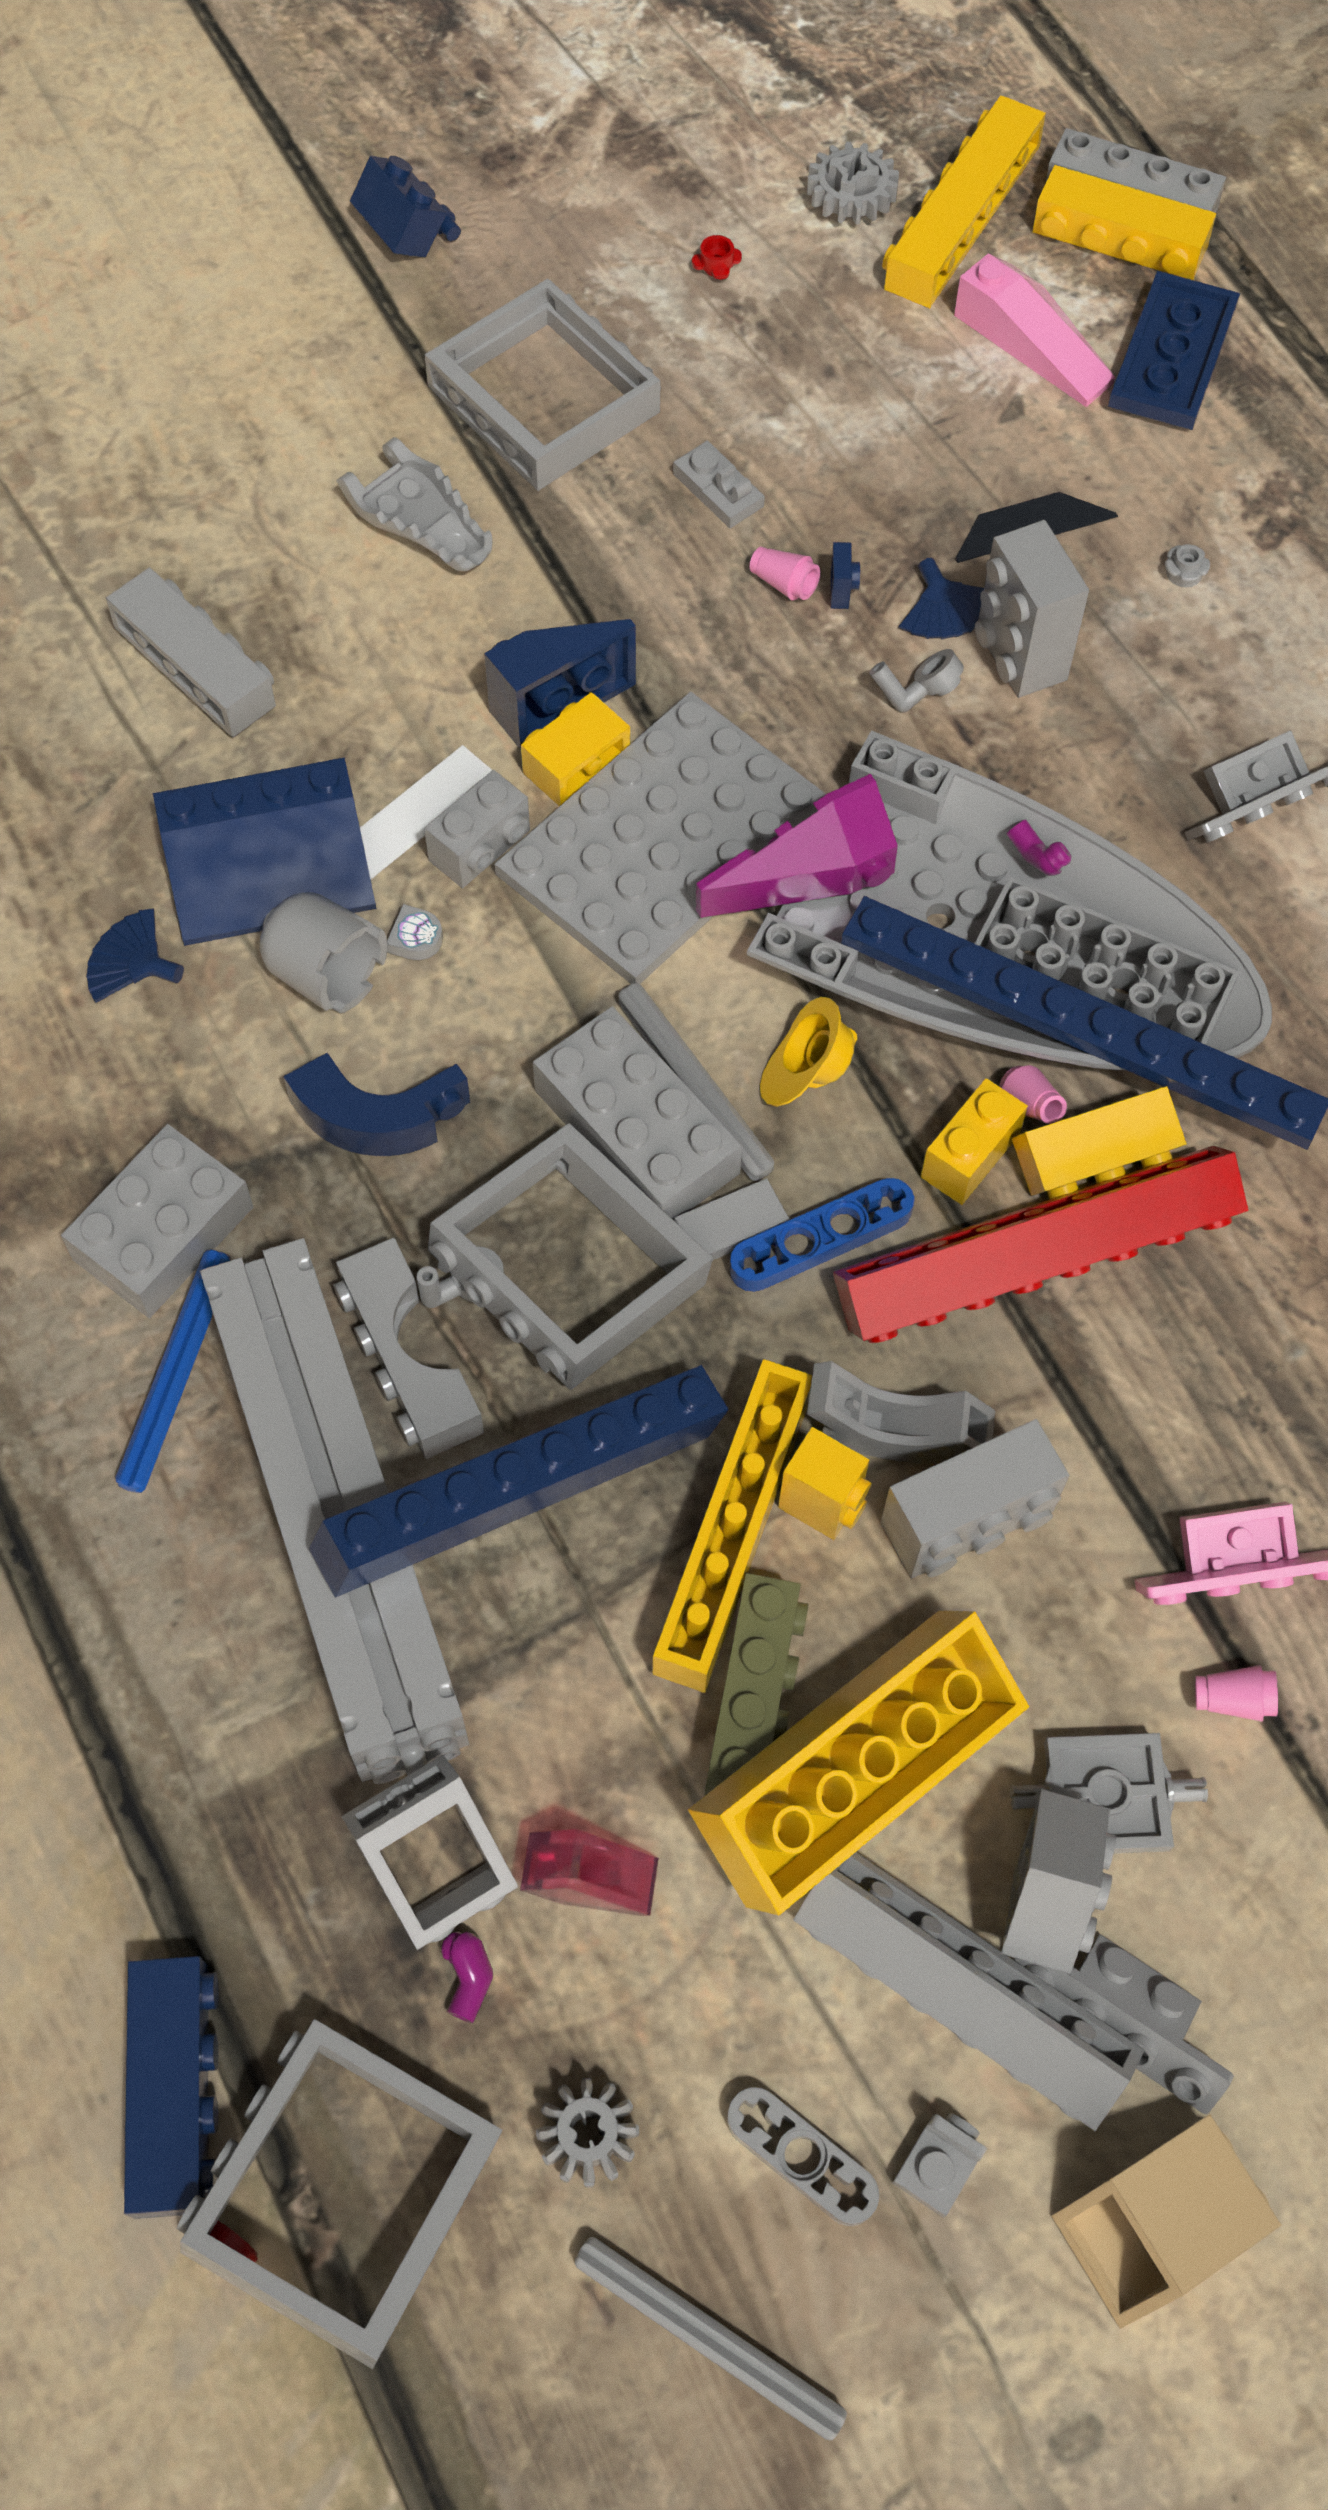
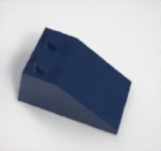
M631 619L529 630L523 631L509 640L498 642L491 650L484 653L489 712L521 750V744L524 743L531 732L536 729H543L559 717L562 710L570 703L579 702L591 692L604 703L636 685V625Z

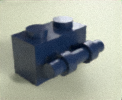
M370 155L350 202L393 253L426 257L437 234H443L449 241H454L460 236L461 228L455 222L454 213L446 205L438 203L435 199L434 190L427 182L419 181L412 173L413 168L407 161L393 155L389 158Z

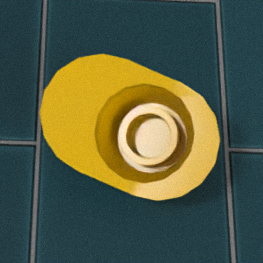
M816 998L801 1009L792 1023L788 1034L768 1061L760 1082L761 1097L768 1105L778 1107L789 1104L801 1096L808 1087L818 1088L837 1081L850 1065L854 1054V1045L857 1041V1033L841 1021L839 1007L831 998Z

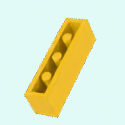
M1054 165L1038 199L1033 233L1168 274L1194 280L1208 248L1217 213Z

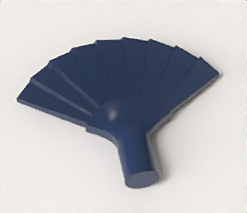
M930 557L921 561L918 569L927 585V589L899 625V629L910 632L912 635L926 637V639L941 638V640L951 637L957 638L975 630V623L979 619L981 608L980 596L984 588L947 580L943 577L934 558Z
M153 908L139 910L138 913L125 916L123 920L112 925L100 937V940L92 949V954L88 960L86 977L90 994L95 1003L126 986L132 983L136 984L149 976L179 983L183 977L184 967L181 964L159 956L156 940L155 910Z

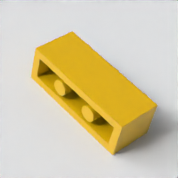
M1167 1086L1025 1132L1012 1138L1030 1195L1034 1196L1047 1191L1050 1200L1078 1191L1079 1188L1076 1181L1094 1176L1096 1184L1126 1175L1125 1165L1141 1160L1144 1169L1171 1160L1173 1158L1170 1150L1187 1145Z

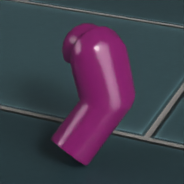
M1026 819L1006 833L1026 862L1048 876L1060 874L1062 872L1061 868L1071 862L1072 856L1063 843L1055 842L1047 848Z
M456 1931L450 1933L444 1939L441 1948L443 1958L449 1960L453 1965L460 1980L447 2013L473 2024L493 1980V1968L482 1941L473 1933Z

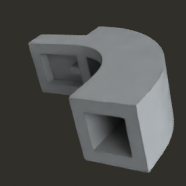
M833 1361L814 1364L811 1388L808 1394L807 1414L824 1424V1434L856 1452L888 1460L937 1465L993 1439L995 1410L966 1390L931 1396L897 1394L875 1388L863 1382Z

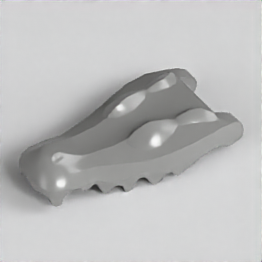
M396 437L390 439L382 447L385 456L393 467L365 488L351 472L345 473L336 480L344 496L360 517L377 528L394 533L428 548L457 571H468L480 565L492 551L491 532L489 530L484 532L477 522L471 519L467 504L463 502L457 489L453 491L448 475L445 476L440 466L426 461L411 452Z

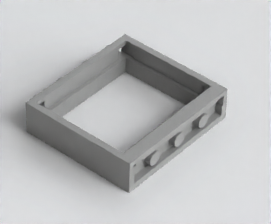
M549 279L539 283L425 354L428 387L537 491L660 413L661 386L660 380L653 374V369L645 367L631 354L623 342L615 340L603 329L597 318L589 316L575 303L569 293L566 295ZM549 325L624 395L544 446L477 383L469 373L541 328Z
M570 1123L433 1220L430 1224L428 1251L439 1261L438 1268L445 1273L450 1272L464 1286L468 1297L475 1305L480 1308L486 1307L500 1321L503 1331L512 1341L516 1343L522 1342L536 1356L541 1369L545 1373L551 1371L570 1390L579 1385L706 1284L713 1257ZM555 1169L667 1273L665 1277L578 1344L465 1236Z
M314 2019L305 2035L295 2031L284 2047L277 2063L285 2068L273 2088L263 2084L250 2103L244 2117L252 2121L240 2143L230 2138L222 2149L211 2170V2173L219 2178L206 2199L196 2195L185 2210L176 2228L184 2233L180 2240V2253L373 2369L503 2130ZM318 2052L468 2140L465 2149L365 2329L209 2235Z

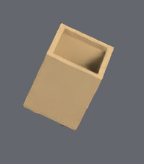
M1211 2114L1175 2135L1052 2215L1053 2220L1120 2329L1184 2296L1282 2226L1270 2208L1266 2196L1256 2186L1234 2152L1230 2140L1220 2130Z

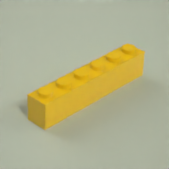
M1000 95L990 110L985 109L983 111L976 131L972 137L967 135L964 138L954 163L948 162L944 167L938 186L935 190L929 189L917 216H910L907 220L902 237L897 245L892 243L888 247L882 263V269L886 270L884 290L929 309L931 308L1039 149L1046 112Z
M766 1359L762 1360L653 1655V1675L703 1693L706 1692L740 1598L746 1573H749L781 1484L784 1470L787 1467L808 1408V1394L812 1382L811 1374Z

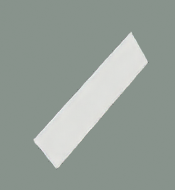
M462 745L361 826L360 831L370 879L374 878L425 836L424 828L490 773L492 769Z

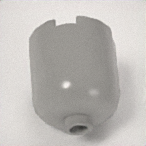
M306 892L289 896L267 914L260 936L259 950L265 967L273 975L324 1010L334 1009L339 1013H345L358 1005L371 991L373 984L369 983L367 979L372 973L376 962L381 965L385 963L388 942L385 932L368 920L320 894Z

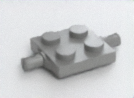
M1160 1733L1047 1737L1044 1742L1047 1768L1044 1785H1011L1010 1798H1013L1011 1801L1012 1810L1035 1808L1041 1789L1110 1808L1107 1833L1117 1836L1114 1854L1171 1851L1174 1847L1171 1826L1174 1802H1207L1208 1789H1204L1207 1786L1205 1777L1171 1779V1774L1163 1761Z

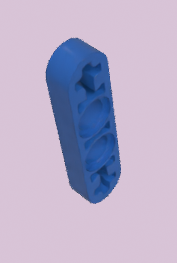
M882 1179L750 1237L736 1245L731 1253L729 1270L731 1279L737 1287L745 1291L756 1292L764 1290L898 1230L906 1225L911 1218L914 1206L913 1191L905 1182L899 1179ZM887 1196L891 1202L900 1200L898 1211L893 1212L889 1206L879 1209L882 1197ZM874 1212L873 1224L869 1222L868 1214ZM848 1214L858 1221L860 1227L853 1234L842 1235L832 1228L830 1222L837 1215ZM801 1234L809 1237L813 1242L814 1248L808 1254L800 1256L790 1253L784 1243L790 1236ZM771 1245H774L776 1255L770 1258ZM751 1257L755 1263L764 1261L762 1262L761 1273L755 1274L752 1268L743 1270L745 1258ZM777 1258L781 1262V1265H778Z

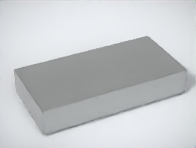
M767 1178L674 1217V1221L713 1257V1260L731 1253L740 1242L790 1220Z

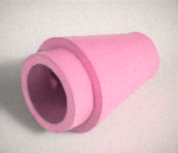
M759 547L753 553L750 561V571L791 600L798 598L802 600L808 599L814 593L819 582L820 567L813 563L810 556Z
M1030 1065L1016 1066L1008 1070L1002 1077L999 1087L1028 1105L1025 1116L1045 1122L1046 1124H1052L1060 1121L1065 1115L1067 1109L1065 1099L1038 1068Z
M1261 1665L1207 1674L1206 1676H1195L1196 1710H1207L1208 1712L1263 1722L1264 1716H1277L1278 1689L1276 1671H1262Z

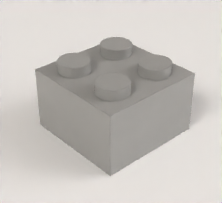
M1041 1789L1013 1873L1001 1954L1071 1974L1078 1952L1089 1953L1097 1925V1918L1091 1915L1095 1908L1099 1910L1105 1909L1112 1884V1875L1103 1873V1869L1108 1870L1111 1865L1117 1838L1116 1835L1107 1833L1110 1808Z

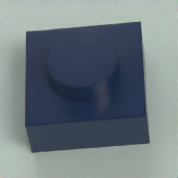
M833 542L830 568L831 609H849L851 590H859L860 562H852V542Z

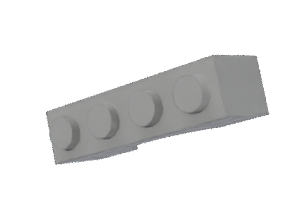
M391 1238L336 1262L341 1281L333 1284L334 1290L344 1312L348 1313L354 1310L361 1325L354 1328V1331L365 1356L368 1357L375 1354L382 1367L381 1370L375 1372V1375L386 1400L390 1401L396 1398L404 1413L397 1416L396 1419L408 1446L418 1443L425 1459H428L483 1434L481 1413L460 1370L435 1369L422 1365L409 1357L398 1343L401 1325L407 1314L419 1303V1296L414 1276L395 1238Z

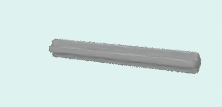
M632 983L628 987L623 988L618 994L619 1005L658 1056L742 1145L741 1167L749 1178L753 1181H759L768 1176L774 1170V1159L642 985Z
M590 2237L585 2241L575 2258V2265L580 2271L824 2439L833 2440L838 2435L847 2417L845 2408L595 2237Z

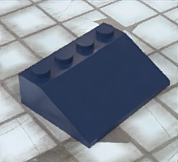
M345 757L153 793L163 850L184 946L260 932L263 930V923L267 914L284 899L297 893L314 892L320 894L353 913L377 909Z

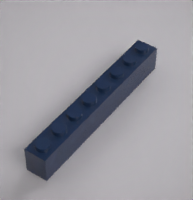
M697 1366L322 1521L309 1550L334 1597H339L707 1439L729 1409L703 1366Z

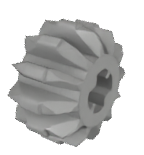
M583 2078L581 2081L583 2098L575 2100L570 2088L567 2085H562L558 2088V2093L566 2106L565 2109L562 2111L550 2103L543 2105L541 2109L542 2114L547 2119L558 2124L557 2126L538 2128L536 2130V2137L539 2141L543 2142L559 2141L558 2144L548 2149L542 2158L547 2166L555 2164L564 2156L568 2158L560 2172V2179L568 2183L573 2178L577 2166L584 2167V2186L592 2188L595 2185L593 2168L595 2166L601 2165L605 2176L610 2181L618 2178L616 2166L610 2159L612 2154L623 2161L632 2162L635 2156L634 2151L630 2147L618 2142V2139L638 2137L639 2126L633 2123L617 2124L619 2120L631 2113L633 2105L630 2100H625L613 2108L609 2107L616 2091V2087L613 2084L607 2083L603 2087L599 2099L592 2098V2080L590 2078ZM587 2117L599 2120L598 2132L604 2137L603 2140L596 2146L590 2140V2148L579 2147L577 2145L578 2135L573 2126L579 2120H582L583 2124L586 2125Z

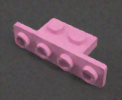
M1285 1501L1179 1517L1186 1571L1135 1579L1136 1591L1145 1597L1153 1598L1154 1604L1170 1605L1186 1601V1593L1206 1590L1208 1596H1229L1239 1593L1240 1585L1260 1582V1587L1281 1588L1293 1585V1577L1313 1574V1578L1316 1580H1328V1549L1298 1554L1292 1504Z

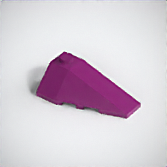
M868 774L826 794L813 803L818 810L816 813L794 828L788 821L774 830L777 835L766 847L757 853L752 849L744 850L697 882L696 912L700 918L853 894L867 886L876 887L884 883L895 872L898 845L873 776Z

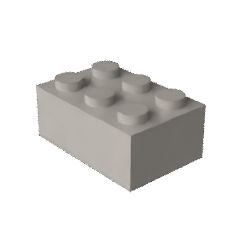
M1045 520L993 538L990 560L986 563L987 576L984 591L981 592L980 596L981 608L979 619L975 623V633L978 642L983 648L989 649L996 661V668L1001 680L1005 683L1009 682L1018 698L1068 680L1089 593V588Z
M167 1124L61 1234V1237L74 1262L150 1319L197 1269L203 1253L210 1249L214 1250L254 1207L246 1181Z
M1035 1419L890 1486L880 1524L910 1579L925 1572L928 1577H934L951 1569L957 1563V1557L971 1550H975L977 1555L986 1553L1002 1544L1006 1539L1004 1535L1020 1527L1023 1528L1024 1532H1029L1049 1522L1053 1518L1052 1512L1056 1504L1061 1500L1060 1495L1069 1478V1473L1040 1423Z

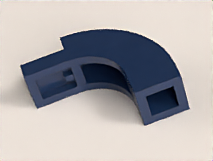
M328 1052L283 1076L289 1101L307 1126L325 1141L336 1147L362 1155L395 1156L426 1148L438 1142L435 1122L440 1119L449 1120L457 1116L464 1109L465 1105L470 1103L468 1079L458 1064L449 1067L412 1089L392 1095L372 1094L352 1085L341 1073Z

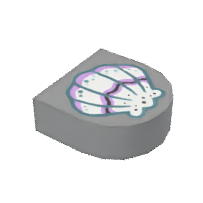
M403 904L387 940V953L411 960H424L432 957L439 951L443 942L440 921L434 914L426 910Z

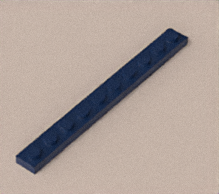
M867 896L862 898L842 933L841 944L858 950L860 953L1163 1087L1167 1086L1172 1091L1308 1150L1328 1108L1327 1097Z

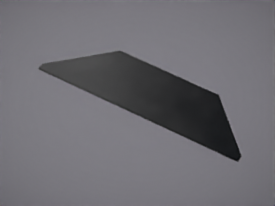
M1061 492L1052 493L979 514L955 559L957 563L991 554L994 537L1045 520L1054 535L1110 520L1118 517V515L1114 511Z

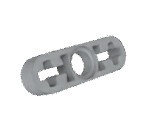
M756 2087L747 2088L733 2098L728 2109L727 2124L730 2133L740 2144L837 2223L845 2226H856L872 2216L878 2206L879 2189L875 2179L868 2171L769 2091ZM758 2102L765 2104L768 2109L764 2118L777 2131L782 2119H785L793 2126L779 2140L774 2155L763 2148L772 2139L764 2130L755 2127L748 2133L742 2129L741 2125L744 2115L739 2111V2108L743 2104L751 2108L755 2107ZM799 2138L813 2142L820 2155L818 2167L813 2172L805 2175L793 2172L785 2161L787 2145ZM831 2158L842 2166L833 2174L836 2179L847 2186L854 2180L861 2182L864 2186L860 2196L867 2204L863 2210L853 2206L847 2212L842 2211L837 2206L841 2195L828 2183H826L822 2195L811 2187L812 2184L816 2183L824 2175Z

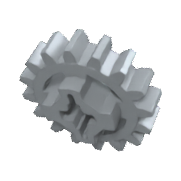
M846 142L844 150H839L834 145L829 146V155L819 152L816 154V163H810L807 195L812 196L811 205L813 207L823 206L822 215L824 217L830 216L832 213L838 214L839 223H842L846 217L853 218L855 224H860L861 216H867L870 220L875 221L877 210L887 214L890 209V203L896 202L899 171L893 170L894 160L892 158L882 160L883 150L881 149L873 153L868 152L867 143H863L860 148H853L851 142Z

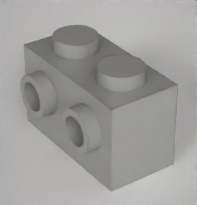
M493 769L424 828L428 860L463 889L530 831L528 797Z

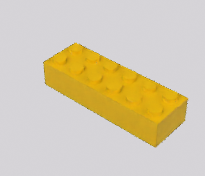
M938 1611L691 1806L688 1812L745 1907L779 1916L1026 1711L1029 1705L976 1612Z

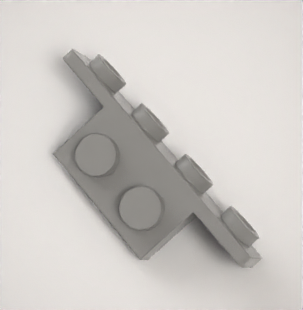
M1290 730L1203 770L1222 815L1184 833L1188 841L1204 835L1208 843L1233 832L1234 830L1230 822L1244 817L1246 824H1249L1273 813L1271 803L1281 798L1284 799L1287 806L1313 794L1311 784L1323 780L1325 787H1328V765L1309 773L1293 733Z
M1101 1934L1091 1946L1079 1970L1073 1967L1071 1974L1018 1958L1014 1959L1015 1962L1144 2049L1136 2069L1201 2113L1208 2114L1229 2088L1234 2078L1232 2072L1183 2040L1202 2001Z

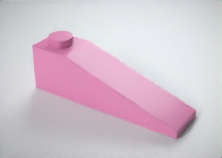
M989 253L960 276L954 316L1085 407L1114 384L1115 376L1042 284L1011 263Z

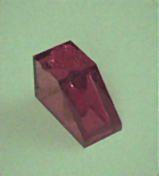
M578 1829L529 1833L520 1891L562 1905L638 1916H651L659 1858Z

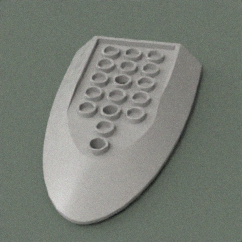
M872 730L851 765L849 783L868 774H871L876 780L898 845L894 874L879 886H867L853 894L784 904L777 916L771 913L767 914L747 950V955L841 996L952 1036L1046 1060L1092 1068L1125 1070L841 944L842 933L862 898L867 896L926 923H929L927 918L930 915H946L951 919L952 924L946 928H940L1235 1058L1251 1052L1262 1043L1272 1023V1006L1266 985L1247 953L1219 922L1178 887L1116 845L1064 815L993 780ZM1026 819L1047 848L1055 842L1063 843L1072 856L1071 862L1061 868L1062 872L1060 874L1048 876L1026 862L1006 833ZM1023 951H1031V952H1034V953H1036V954H1035V956H1033V955H1028V954L1024 953ZM1114 989L1125 990L1128 994L1119 993Z

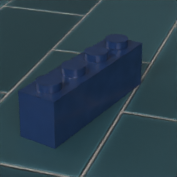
M200 1956L128 1961L124 2214L134 2219L182 2216L196 2195L206 2199L218 2179L216 2175L211 2173L216 2159H208V2134L217 2133L219 2118L216 2095L208 2096V2071H217L218 2038L216 2033L209 2034V2010L217 2009L219 1988L217 1973H209V1966Z

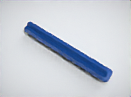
M210 1249L203 1253L116 1474V1482L122 1489L134 1493H142L146 1489L213 1316L200 1270L230 1261V1256L223 1252Z

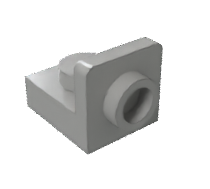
M948 2113L945 2119L934 2114L929 2119L892 2183L945 2218L977 2162L981 2160L987 2150L984 2145L976 2141L980 2134L979 2131L955 2114Z

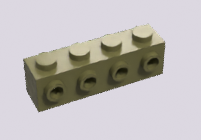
M746 1573L704 1796L787 1730L790 1711L779 1709L782 1688L794 1690L799 1657L788 1655L792 1635L803 1637L809 1606L808 1603L798 1602L801 1583Z

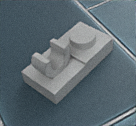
M708 440L673 462V475L729 529L764 507L765 496Z

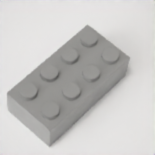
M613 1006L533 1061L535 1092L565 1125L570 1123L671 1219L674 1220V1217L690 1211L740 1174L742 1145Z

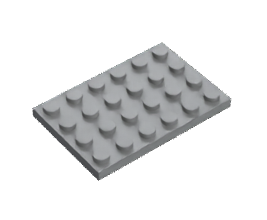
M690 691L494 864L495 875L630 984H641L713 917L700 918L696 912V883L744 850L752 849L757 853L766 847L777 835L774 830L788 821L794 828L816 813L818 810L813 803L825 796L826 793Z

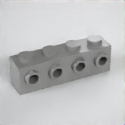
M1068 128L1065 129L1049 162L1046 178L1047 182L1054 165L1215 213L1218 211L1226 176L1210 172L1206 169L1196 168L1166 157L1150 154Z
M149 567L106 597L114 628L232 738L276 706L272 689L274 679L268 668L258 660L253 662L246 656L239 642L230 633L223 635L214 626L211 618L202 607L198 605L193 607L188 603L178 586L171 579L164 581Z

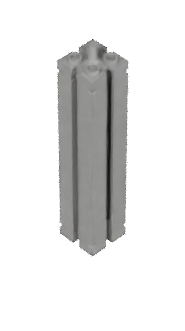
M301 1238L263 1250L265 1258L244 1264L241 1257L200 1270L351 1758L362 1782L372 1779L374 1784H382L393 1781L405 1773L409 1776L441 1755H444L450 1761L460 1755L459 1748L468 1746L469 1741L463 1716L413 1565L335 1598L309 1550L323 1520L386 1495L388 1490L313 1268L305 1239Z

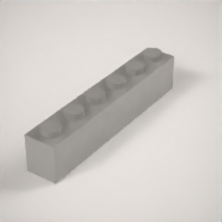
M857 1852L811 1889L793 1919L808 1930L814 1939L834 1948L854 1962L864 1974L884 1983L904 1997L914 2009L928 2014L954 2032L964 2044L978 2049L1004 2067L1014 2079L1028 2084L1057 2104L1060 2110L1067 2116L1080 2120L1094 2131L1097 2130L1130 2082L1144 2052V2049L1007 1955L1001 1954V1951Z

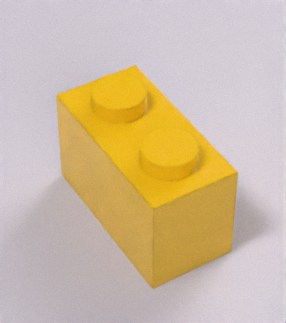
M591 692L579 702L567 705L559 717L543 729H536L528 735L524 743L521 744L523 774L560 807L630 745V726Z
M985 1078L926 1150L921 1178L960 1205H963L1012 1145V1138L1020 1135L1028 1105Z
M811 1427L784 1470L778 1508L835 1540L843 1525L849 1529L855 1526L866 1507L867 1501L864 1499L872 1484L865 1479L870 1460L816 1428Z

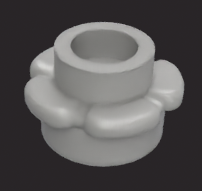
M1178 545L1167 553L1168 559L1165 561L1167 577L1173 584L1179 587H1193L1201 581L1202 576H1205L1210 569V561L1205 558V552L1195 545Z

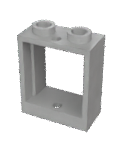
M441 1755L341 1816L417 1950L428 1943L444 1939L453 1931L455 1926L479 1911L495 1907L503 1900L506 1894L519 1887L460 1776L444 1755ZM455 1805L486 1863L411 1909L380 1850Z

